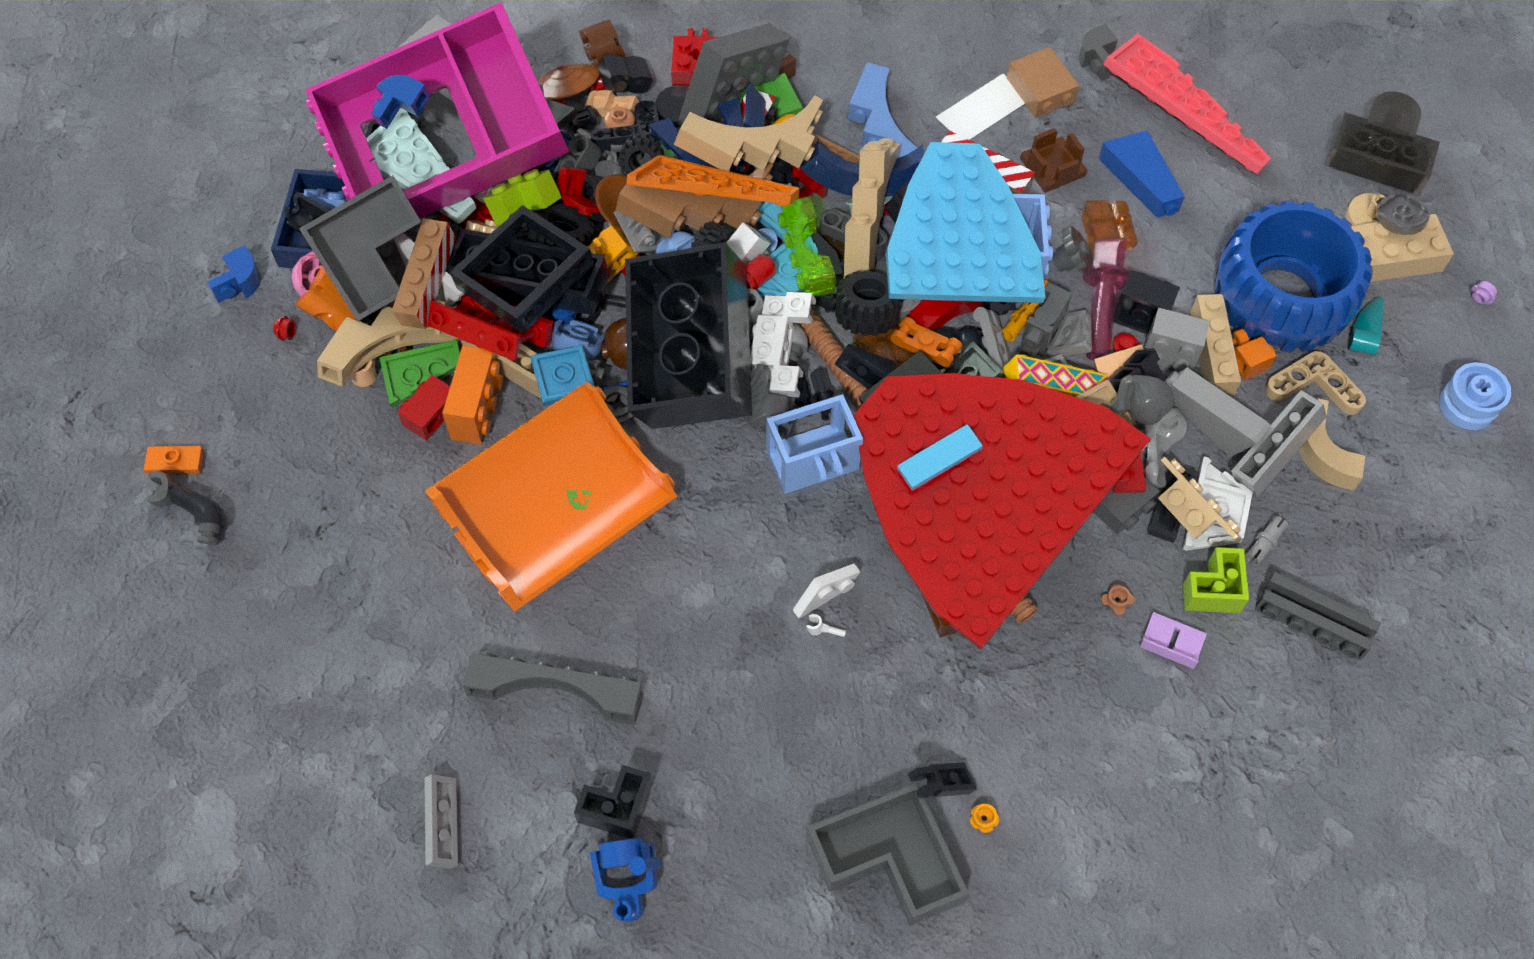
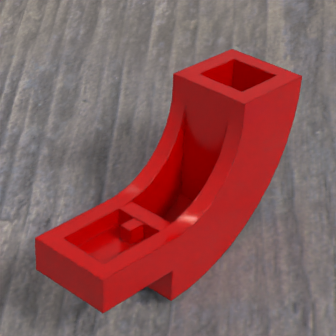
M923 300L906 317L913 319L916 324L934 331L956 316L974 312L976 308L982 307V302Z

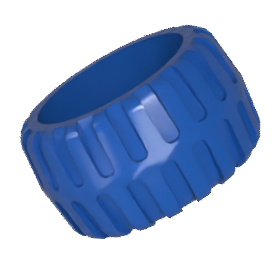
M1283 201L1279 206H1276L1274 203L1267 204L1261 207L1259 211L1255 210L1238 225L1226 243L1216 274L1215 293L1223 295L1229 324L1233 328L1238 326L1240 329H1244L1249 337V341L1252 337L1257 339L1263 336L1271 346L1280 347L1281 352H1293L1295 348H1299L1301 352L1313 350L1317 345L1320 347L1331 342L1335 336H1338L1361 309L1373 274V268L1370 265L1372 261L1370 250L1367 247H1363L1365 243L1363 236L1360 232H1354L1351 229L1352 224L1347 219L1338 218L1334 215L1333 210L1326 207L1323 210L1314 207V203L1303 202L1301 205L1295 204L1294 201ZM1274 270L1293 273L1307 283L1311 288L1313 298L1286 293L1268 282L1262 274Z

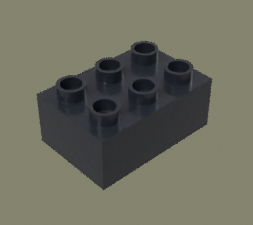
M726 242L625 259L628 412L651 429L752 416L747 266Z

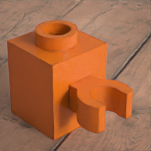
M1244 329L1234 332L1235 338L1232 341L1241 378L1245 381L1270 370L1277 355L1274 348L1266 342L1263 336L1249 341V337Z

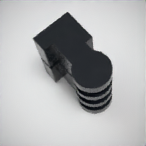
M1136 350L1123 364L1124 367H1120L1108 380L1116 393H1118L1121 380L1128 375L1156 377L1162 381H1165L1167 376L1159 368L1157 362L1160 358L1156 351Z

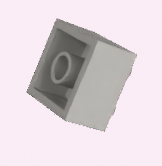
M1158 307L1146 338L1144 350L1156 351L1160 358L1157 363L1160 366L1174 369L1177 372H1181L1187 367L1193 371L1204 348L1210 321Z

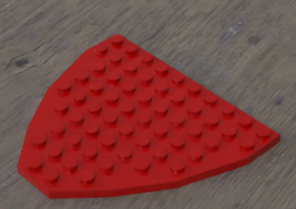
M956 373L887 376L853 415L863 437V444L859 445V454L864 481L888 546L936 616L981 650L1151 441L1150 437L1107 407L1025 380ZM968 424L983 445L982 450L912 491L898 471L897 465Z

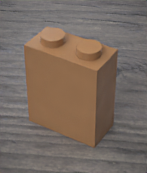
M1050 47L1009 63L1007 80L1034 117L1049 114L1055 109L1069 106L1075 102L1079 84Z

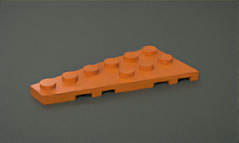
M662 155L656 156L627 174L626 185L689 192L698 196L714 195L770 202L779 206H788L798 199L800 189Z

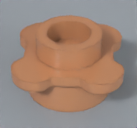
M1113 584L1109 593L1101 597L1102 604L1108 605L1113 609L1114 614L1118 616L1123 615L1125 608L1128 605H1132L1135 601L1134 596L1130 594L1129 590L1119 584Z

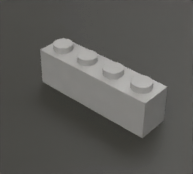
M1301 390L1271 424L1258 443L1253 445L1231 472L1235 481L1246 486L1258 498L1326 419L1324 404Z

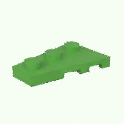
M457 339L379 357L391 408L412 397L417 391L418 386L431 375L441 380L455 372L460 356Z

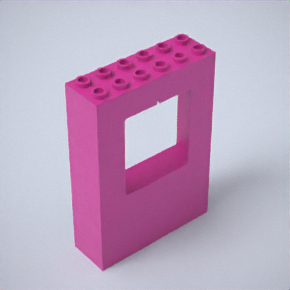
M502 2L305 89L309 97L306 100V104L310 112L316 115L318 120L315 121L316 128L321 136L324 135L327 141L324 143V147L330 158L333 157L336 162L333 168L338 178L342 179L345 184L342 190L347 200L384 180L376 161L372 162L375 158L362 130L363 124L374 120V117L371 115L373 106L382 97L376 89L377 85L387 77L406 75L423 83L430 94L444 88L448 89L477 156L470 161L403 190L419 218L425 217L569 152Z

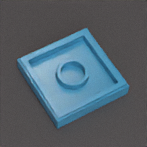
M582 345L530 356L543 406L554 404L585 382L594 386Z

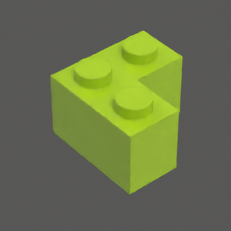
M534 169L525 173L524 176L518 174L507 179L508 183L506 184L502 183L491 188L492 193L483 199L496 226L503 224L522 205L531 211L547 208L562 197L550 171L539 172L538 169Z
M1216 548L1208 560L1209 572H1190L1183 583L1184 611L1241 613L1248 603L1249 593L1244 549Z

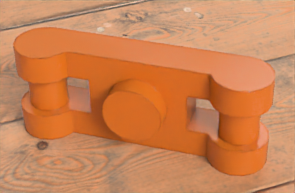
M909 317L902 319L899 324L900 328L895 330L890 337L894 344L915 354L921 351L930 361L944 367L951 365L954 360V354H958L962 348V343L958 339L942 336L916 324ZM910 334V335H913L914 337H913V339H912V338H910V337H907V335Z

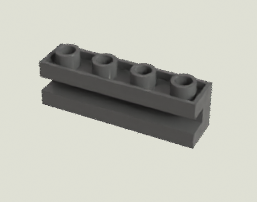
M1276 572L1267 582L1255 609L1268 619L1286 624L1291 630L1313 637L1318 643L1331 646L1340 650L1345 656L1356 658L1360 661L1370 651L1374 642L1372 638L1378 632L1381 622Z

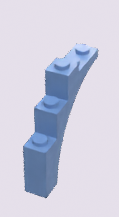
M867 62L849 103L848 119L866 124L863 130L862 147L871 141H879L883 138L893 139L895 143H901V153L898 156L900 158L914 151L917 147L903 135L889 113L885 94L890 68Z

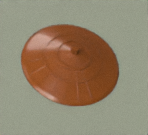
M584 63L565 66L558 65V68L545 73L537 81L543 84L544 97L546 99L557 100L573 96L590 87L597 80L599 70L593 65Z
M614 174L603 178L598 183L595 190V200L600 213L607 222L623 232L614 215V211H616L619 193L626 185L627 178L626 175Z

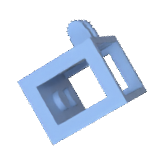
M843 394L767 418L766 452L784 494L859 470V445L863 444V437ZM832 408L829 425L781 440L778 433V425ZM845 420L853 435L851 438H847L844 431Z

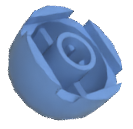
M563 319L555 322L551 342L554 351L582 345L587 361L599 356L605 339L603 333L601 336L597 334L598 328L578 320H572V322L570 320V324H562Z

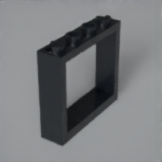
M522 205L503 224L492 231L490 236L479 246L475 247L462 262L458 263L450 272V275L458 290L523 334L595 264L589 247ZM529 227L571 255L514 308L477 283L473 278Z

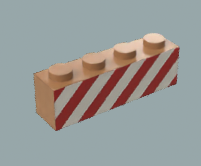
M949 131L942 140L944 143L977 144L952 131ZM983 147L1009 186L1012 194H1027L1032 186L1035 172Z
M424 218L422 220L392 309L393 314L401 325L421 329L427 328L430 301H436L456 240V236L448 222Z

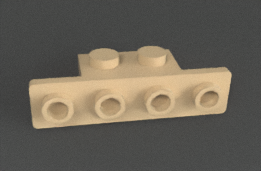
M1164 457L1161 461L1178 480L1158 499L1195 539L1199 538L1213 524L1218 522L1239 543L1242 540L1238 535L1241 529L1231 518L1227 521L1224 520L1219 514L1222 511L1221 507L1212 498L1207 501L1200 494L1204 489L1193 478L1190 481L1186 479L1182 474L1186 470L1175 458L1170 461Z

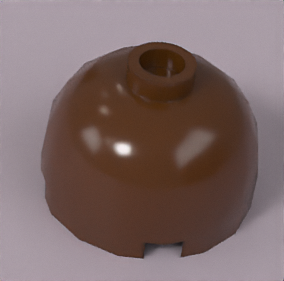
M621 318L613 322L606 329L604 334L605 343L601 346L605 359L610 358L615 366L627 370L626 318Z

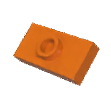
M202 446L147 447L144 472L146 475L154 471L166 474H201L204 449Z

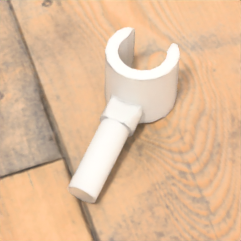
M817 614L809 615L811 622L818 623L815 627L806 625L811 635L817 636L825 632L845 637L846 630L822 623L821 617Z

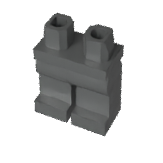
M1050 282L1045 288L1046 298L1044 302L1035 310L1034 317L1030 316L1026 322L1020 345L1023 347L1020 355H1027L1031 358H1036L1037 355L1044 357L1048 345L1066 316L1072 296L1071 292Z

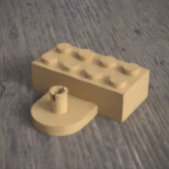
M1365 193L1356 196L1351 201L1346 211V219L1352 224L1351 229L1354 232H1360L1365 240L1363 247H1367L1370 250L1372 258L1370 265L1373 268L1370 282L1443 272L1454 255L1436 214L1428 215L1429 221L1427 226L1421 232L1412 235H1402L1385 229L1378 222L1376 212L1379 203L1385 198L1384 195Z

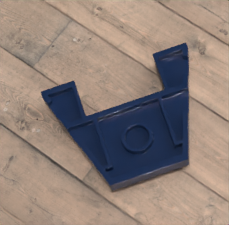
M739 98L719 103L718 112L725 123L724 125L742 127ZM670 118L649 124L650 133L654 137L660 138L662 145L668 150L671 149L678 156L679 160L717 168L674 145L678 133ZM741 159L737 166L732 164L730 170L745 166V161Z

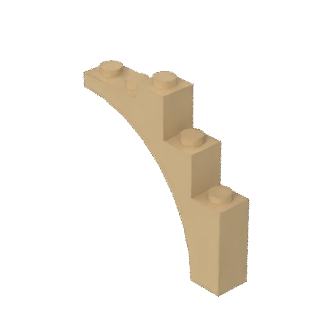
M814 95L809 104L796 116L781 123L765 127L745 128L728 126L707 120L690 112L678 132L674 145L725 171H729L732 164L737 166L741 159L764 171L767 163L773 164L776 157L799 168L803 159L809 161L815 149L811 146L815 136L811 135L814 129L811 123L817 124L823 112L819 109L823 99Z
M883 138L879 141H871L860 150L859 181L853 186L852 217L845 224L844 279L846 275H853V272L856 271L864 272V270H870V272H875L877 237L883 201L891 171L901 153V143H895L893 139Z
M436 298L437 302L446 305V302ZM385 305L371 326L348 317L345 318L317 360L318 378L343 387L353 373L368 361L385 352L404 346L422 343H443L456 339L458 345L477 346L429 326L426 329L401 325L392 312L393 308Z

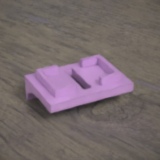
M1153 612L1140 647L1194 669L1198 663L1199 654L1207 633ZM1176 630L1179 634L1172 650L1168 646L1173 632Z

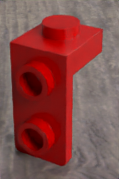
M561 166L557 188L562 197L560 199L563 200V204L578 208L577 212L591 216L593 212L600 213L597 204L581 195L587 171L582 168Z

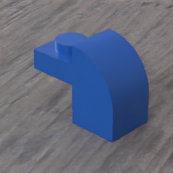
M393 75L387 77L376 87L382 97L375 102L371 115L379 125L387 129L400 108L418 117L431 94L423 83L409 76Z
M243 245L222 256L229 271L207 281L218 303L232 298L240 292L243 293L245 298H248L259 287L261 280L260 272L246 245Z

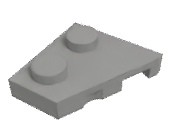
M1086 310L1066 313L1047 350L1051 357L1062 354L1064 357L1091 352V316Z

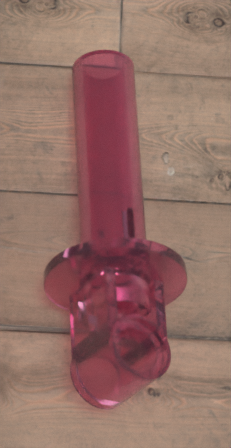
M1123 237L1097 239L1095 242L1094 265L1087 267L1083 272V280L1088 285L1094 287L1091 310L1092 350L1086 353V357L1092 361L1093 359L1110 354L1117 289L1124 288L1130 273L1127 269L1123 268L1126 257V243Z

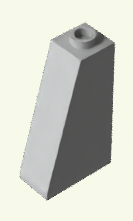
M1188 367L1179 373L1176 371L1172 372L1164 381L1172 389L1175 399L1174 406L1229 457L1257 444L1271 426L1266 420Z

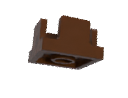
M1053 128L1036 135L1032 148L1021 152V161L1027 169L1035 172L1034 179L1044 193L1083 178L1087 174V169L1082 163L1084 147L1073 133L1068 134L1066 140L1063 136L1056 138L1058 132Z

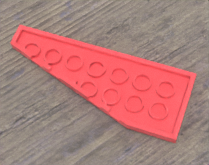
M1137 33L1110 54L1103 63L1112 74L1128 82L1129 86L1138 89L1150 101L1166 109L1168 114L1183 121L1188 128L1197 131L1204 136L1206 141L1218 146L1227 156L1243 164L1247 170L1258 175L1271 160V157L1253 139L1245 138L1240 132L1242 127L1237 122L1232 124L1226 118L1228 113L1205 89L1197 88L1192 83L1194 78L1189 73L1184 75L1178 69L1180 64L1174 58Z

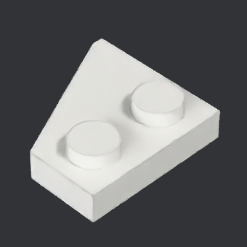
M851 564L814 578L793 609L796 616L802 618L837 595L851 590L855 585L854 580L860 573L859 569L855 564Z

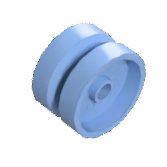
M1474 362L1465 364L1454 373L1451 380L1443 388L1439 396L1440 408L1444 416L1452 424L1468 430L1483 429L1490 425L1508 404L1511 398V386L1506 376L1497 368L1485 363Z

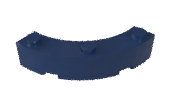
M817 141L812 146L815 149L809 161L803 159L800 165L801 170L819 184L833 191L852 196L853 186L859 181V162L853 163L843 160L841 156L831 152ZM923 145L909 154L896 159L887 184L885 197L893 196L900 187L911 180L927 150Z

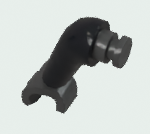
M159 471L150 472L148 474L149 478L153 482L162 485V491L159 495L148 496L147 502L160 507L175 504L194 516V524L199 526L198 532L201 533V536L197 537V542L209 545L218 544V539L215 536L219 535L221 528L226 527V515L221 506L204 495L182 487L177 480L166 473Z

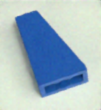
M1148 131L1103 142L1099 155L1100 161L1157 218L1165 215L1171 216L1179 212L1185 196Z

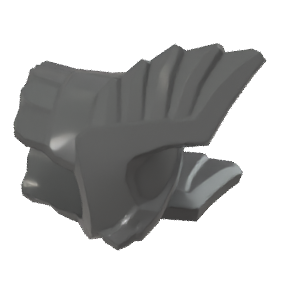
M757 364L751 377L752 416H745L743 418L755 430L761 428L766 433L767 418L792 411L795 408L794 402L796 397H786L776 393L768 394L763 364ZM791 421L778 425V433L781 440L789 436L792 427Z

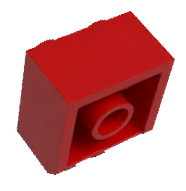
M688 28L687 36L673 37L672 86L685 85L689 87L703 42L718 38L708 37V29H703L701 36H695L693 28Z

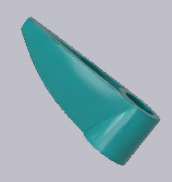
M1383 297L1375 298L1359 314L1349 341L1348 349L1350 351L1370 355L1377 354L1382 333Z

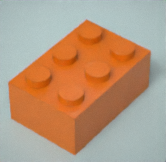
M462 346L442 413L451 440L482 445L484 435L489 434L491 426L490 414L495 412L497 406V398L495 396L497 390H501L503 385V375L499 373L500 363L496 361L495 353L483 348Z

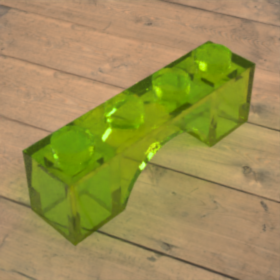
M811 197L796 199L788 206H781V213L777 214L779 228H784L785 230L783 234L785 248H790L791 250L789 254L791 268L797 269L798 274H795L797 288L803 289V293H812L814 297L835 293L836 276L830 257L815 254L804 244L806 239L816 232V213Z

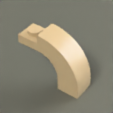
M1318 398V401L1324 404L1327 416L1329 401ZM1325 419L1302 445L1299 453L1306 465L1318 477L1334 486L1354 491L1363 479L1365 456L1345 451L1336 446L1326 432Z

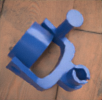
M634 838L599 844V851L590 852L597 893L602 898L615 899L613 914L617 920L624 922L636 921L643 914L642 894L653 891L658 884L656 870L661 867V860L655 858V842L645 843L644 838ZM629 865V870L633 875L639 876L646 872V878L634 886L620 888L610 886L606 882L605 869Z

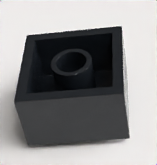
M1130 270L1111 322L1148 335L1158 307L1171 311L1180 287L1168 281L1153 278L1145 273Z

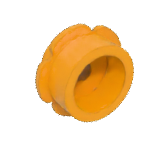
M981 804L972 808L970 823L974 829H980L982 833H989L993 830V827L998 825L999 815L993 806ZM986 816L987 820L983 821L981 817Z

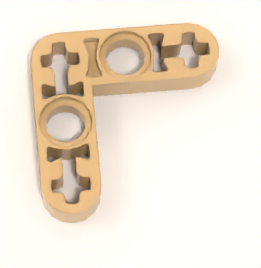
M1320 351L1308 354L1269 379L1265 387L1267 397L1274 401H1282L1315 382L1340 410L1348 415L1358 414L1366 403V397L1363 392L1328 355ZM1313 363H1320L1322 365H1316L1312 370L1309 369ZM1291 373H1301L1304 376V380L1298 381L1294 379ZM1328 379H1337L1341 383V387L1331 386ZM1284 382H1286V385L1284 386V388H1283L1282 390H1281V389H1277V390H1276V389L1274 388V386H1275V387H1280L1281 385L1284 384ZM1348 400H1349V401L1355 400L1357 403H1354V402H1353V403L1350 404V403L1348 402Z

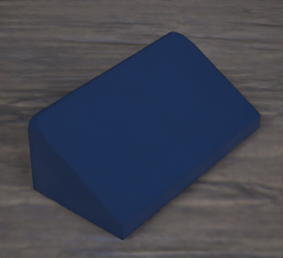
M748 84L746 89L744 127H764L766 101L752 84Z

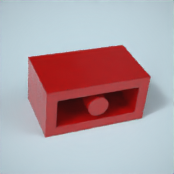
M433 375L426 381H423L418 386L414 395L409 400H405L399 408L398 415L402 425L427 441L445 421L442 413L450 386Z

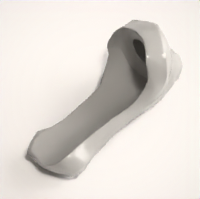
M1176 407L1172 408L1158 423L1144 425V434L1151 438L1150 443L1146 447L1147 465L1144 477L1157 489L1163 488L1166 485L1164 463L1161 461L1163 453L1180 441L1187 430L1185 417Z

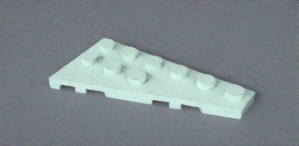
M402 108L399 109L387 129L380 126L366 138L375 158L372 162L376 161L384 177L393 175L404 190L450 170L427 137L419 130L416 122ZM469 196L438 211L460 224L476 209V206Z

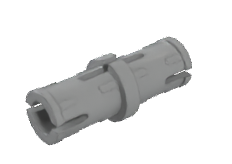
M1279 516L1272 518L1264 532H1259L1255 538V544L1245 554L1247 562L1256 555L1251 565L1255 567L1261 565L1268 552L1276 548L1278 545L1277 540L1287 530L1288 523L1286 520L1277 527L1282 518Z

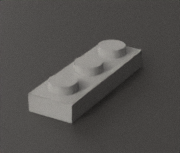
M434 774L425 777L426 866L447 869L458 866L456 778Z

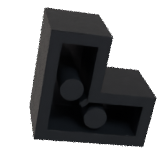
M622 765L613 793L584 784L574 811L577 823L634 839L652 787L651 773Z

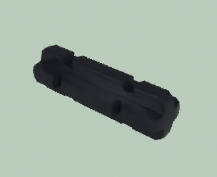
M801 369L803 377L798 378L797 389L800 391V396L796 397L798 408L812 404L803 369Z

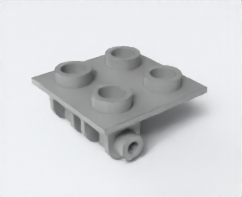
M614 211V215L635 253L655 251L658 244L667 238L624 214Z

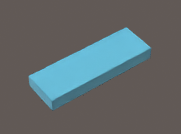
M967 424L897 465V469L913 491L982 450L983 445Z

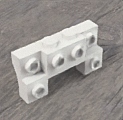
M787 292L786 296L765 295L762 315H758L757 323L752 328L753 345L750 348V366L752 367V377L757 364H763L768 394L776 393L786 397L800 396L797 384L798 378L803 377V371L799 366H788L795 329L793 323L812 324L813 318L810 315L811 304H816V299L812 293Z

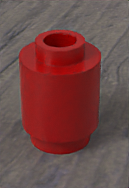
M759 254L746 264L747 289L757 290L775 275L776 266L769 256Z

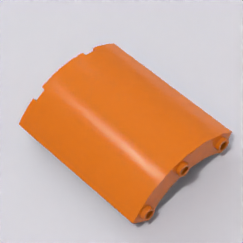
M588 382L583 383L424 491L443 520L447 521L452 530L454 528L458 530L454 533V536L489 583H493L499 590V595L514 612L678 497L673 489L675 483L667 472L663 474L640 451L641 446L635 437L627 435L606 405L605 400L607 398L599 386L594 387ZM576 489L577 497L573 498V501L579 502L580 505H585V500L589 499L587 507L585 509H575L572 507L566 491L570 490L572 492ZM582 490L591 491L590 496L588 494L584 495Z

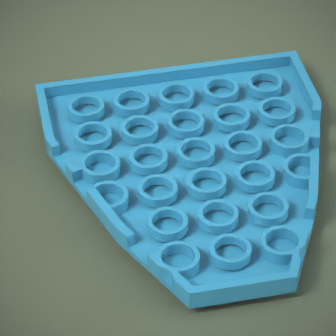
M930 142L908 184L886 252L889 299L1043 303L1046 297L1041 252L1009 186L981 144Z

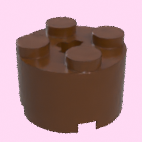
M609 19L578 31L582 43L587 44V46L583 47L588 60H594L591 65L597 69L603 55L618 54L624 58L626 57L622 45L619 44L617 39L618 35Z

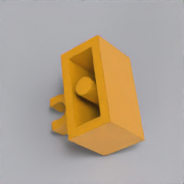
M613 225L604 229L599 237L595 238L593 243L587 246L590 248L591 253L605 256L610 273L607 283L625 267V259L634 258L639 254L634 252L625 233L619 231Z

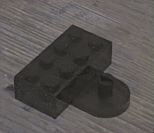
M1396 91L1384 92L1374 100L1367 119L1344 112L1335 131L1325 166L1420 195L1431 176L1440 142L1416 134L1421 119V108L1412 97Z

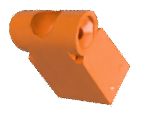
M321 266L309 290L294 305L312 317L323 319L332 330L337 332L346 317L356 319L327 272Z

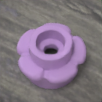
M1486 281L1474 285L1471 289L1473 299L1479 304H1491L1497 295L1495 286Z

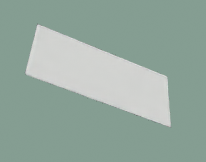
M1001 74L936 116V118L950 131L970 140L1025 103L1007 80V77Z

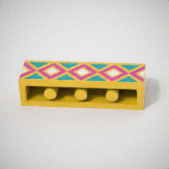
M1017 354L1003 367V372L1006 375L1005 378L1025 380L1074 397L1108 379L1107 374L1094 370H1085L1073 367L1072 365H1063L1049 360L1031 358L1027 355Z

